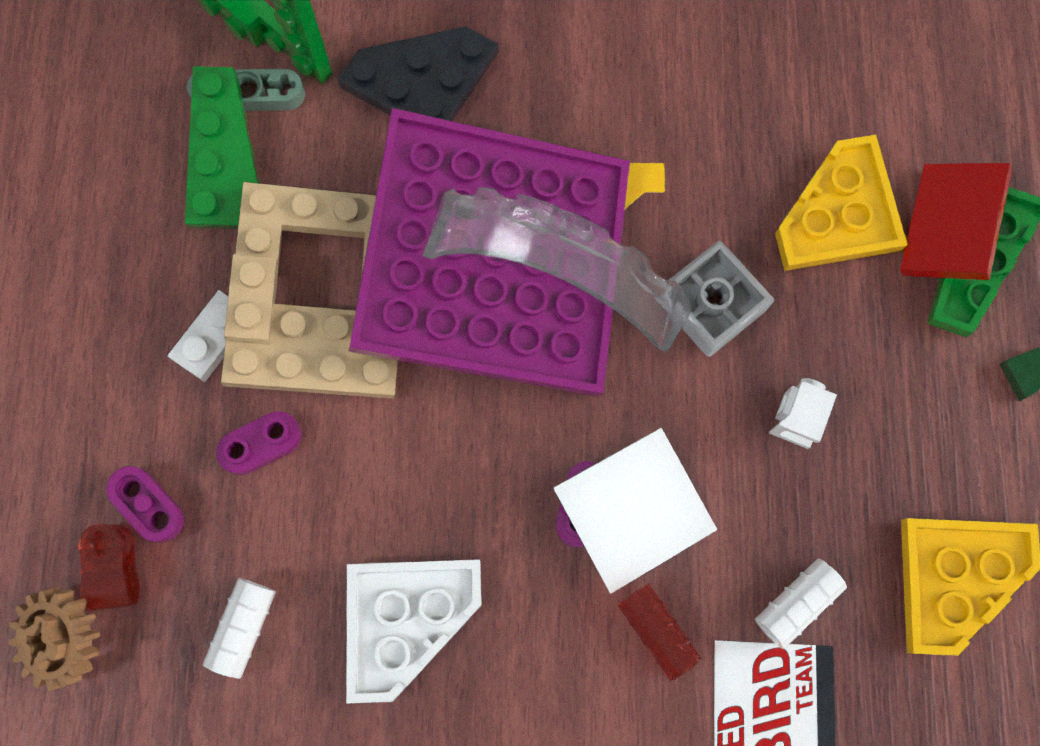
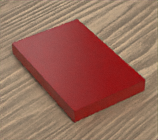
M1010 163L924 164L907 237L908 245L905 247L900 267L903 276L990 280L1012 173Z

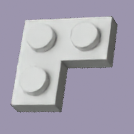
M220 290L217 291L167 355L171 360L203 382L209 378L224 358L226 343L224 331L228 296Z

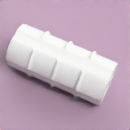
M816 559L804 572H800V576L788 587H784V591L773 602H769V605L755 618V621L776 645L785 649L798 635H802V631L814 620H817V617L829 605H833V601L847 589L846 583L825 561Z
M237 579L231 596L227 598L228 603L222 618L218 620L219 625L213 640L210 641L209 650L202 664L204 667L228 677L238 679L242 677L248 660L252 657L251 653L256 640L261 635L260 630L266 615L270 614L268 610L276 593L275 590L249 580Z

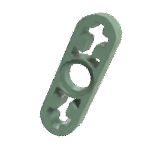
M235 69L240 86L244 83L257 85L254 95L243 98L245 111L293 110L299 107L305 99V89L299 75L290 69ZM193 75L187 83V91L190 97L192 95ZM264 84H268L270 89H267L268 96H266ZM291 84L292 88L288 90L287 95H281L280 91L284 89V85Z

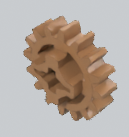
M59 587L26 596V603L17 605L15 608L20 619L10 621L9 626L16 631V636L8 640V645L17 647L18 653L12 658L13 663L22 662L24 664L21 676L27 678L34 675V687L39 688L46 685L48 691L80 682L82 674L91 672L93 669L88 659L99 656V650L92 646V640L100 637V632L91 630L90 624L96 618L95 613L86 615L83 610L86 607L87 601L84 598L74 601V591L71 589L61 591Z

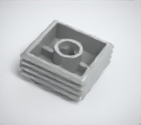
M722 241L714 243L660 286L656 295V300L708 357L716 353L760 317L774 302V298ZM718 294L721 297L719 304H711L706 299L708 295L712 297Z

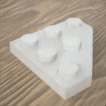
M480 560L347 564L346 703L393 702L481 607Z

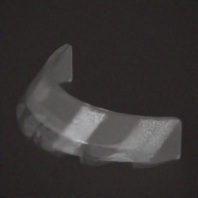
M479 187L476 195H460L454 189L444 192L422 255L432 260L450 254H479L503 258L539 269L596 297L631 322L656 348L665 352L669 350L691 313V307L685 290L675 280H665L653 272L649 258L633 246L625 247L611 239L608 230L579 215L519 193L514 200L502 196L494 188Z

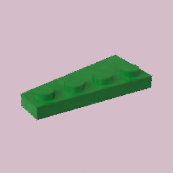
M193 66L185 225L189 228L238 229L243 182L260 184L254 163L253 146L249 139L246 124L247 117L239 78L233 67Z
M1011 187L1008 188L990 280L940 278L926 324L965 338L975 331L999 292L998 288L1004 278L1010 274L1015 266L1016 259L1023 247L1030 241L1037 230L1036 226L1040 221V197Z

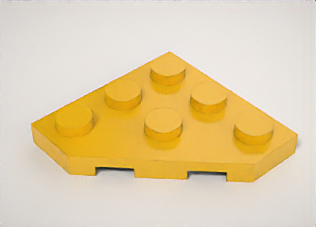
M876 135L837 141L775 233L784 271L899 252L908 245Z
M913 518L901 520L907 653L958 656L970 644L969 640L984 624H989L1012 600L1011 596L1025 581H1030L1040 570L1038 524Z

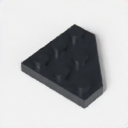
M464 26L363 48L356 52L337 81L341 89L388 115L391 114L392 108L453 121L499 53V44Z

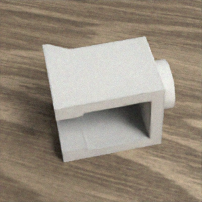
M802 378L796 387L791 386L784 393L775 417L780 422L769 431V434L806 449L811 448L812 442L819 443L821 441L837 395L826 391L825 385L816 380Z

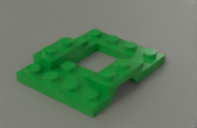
M198 0L209 15L215 17L218 14L224 19L226 27L239 40L245 37L256 48L266 41L277 53L284 51L291 57V62L295 68L305 77L311 74L323 84L333 75L310 0H271L275 9L264 0Z

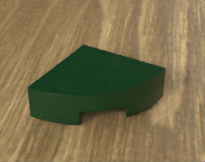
M1040 347L1000 364L1019 401L1039 390Z

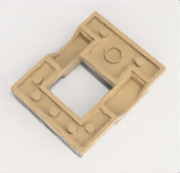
M243 182L236 253L233 254L224 331L226 343L221 379L223 386L394 399L397 360L348 352L355 310L275 304L282 231L365 238L363 272L376 195Z

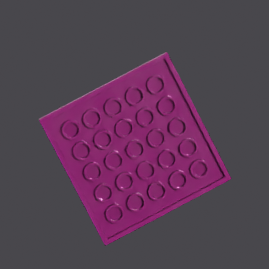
M392 108L348 352L599 397L604 392L630 161Z

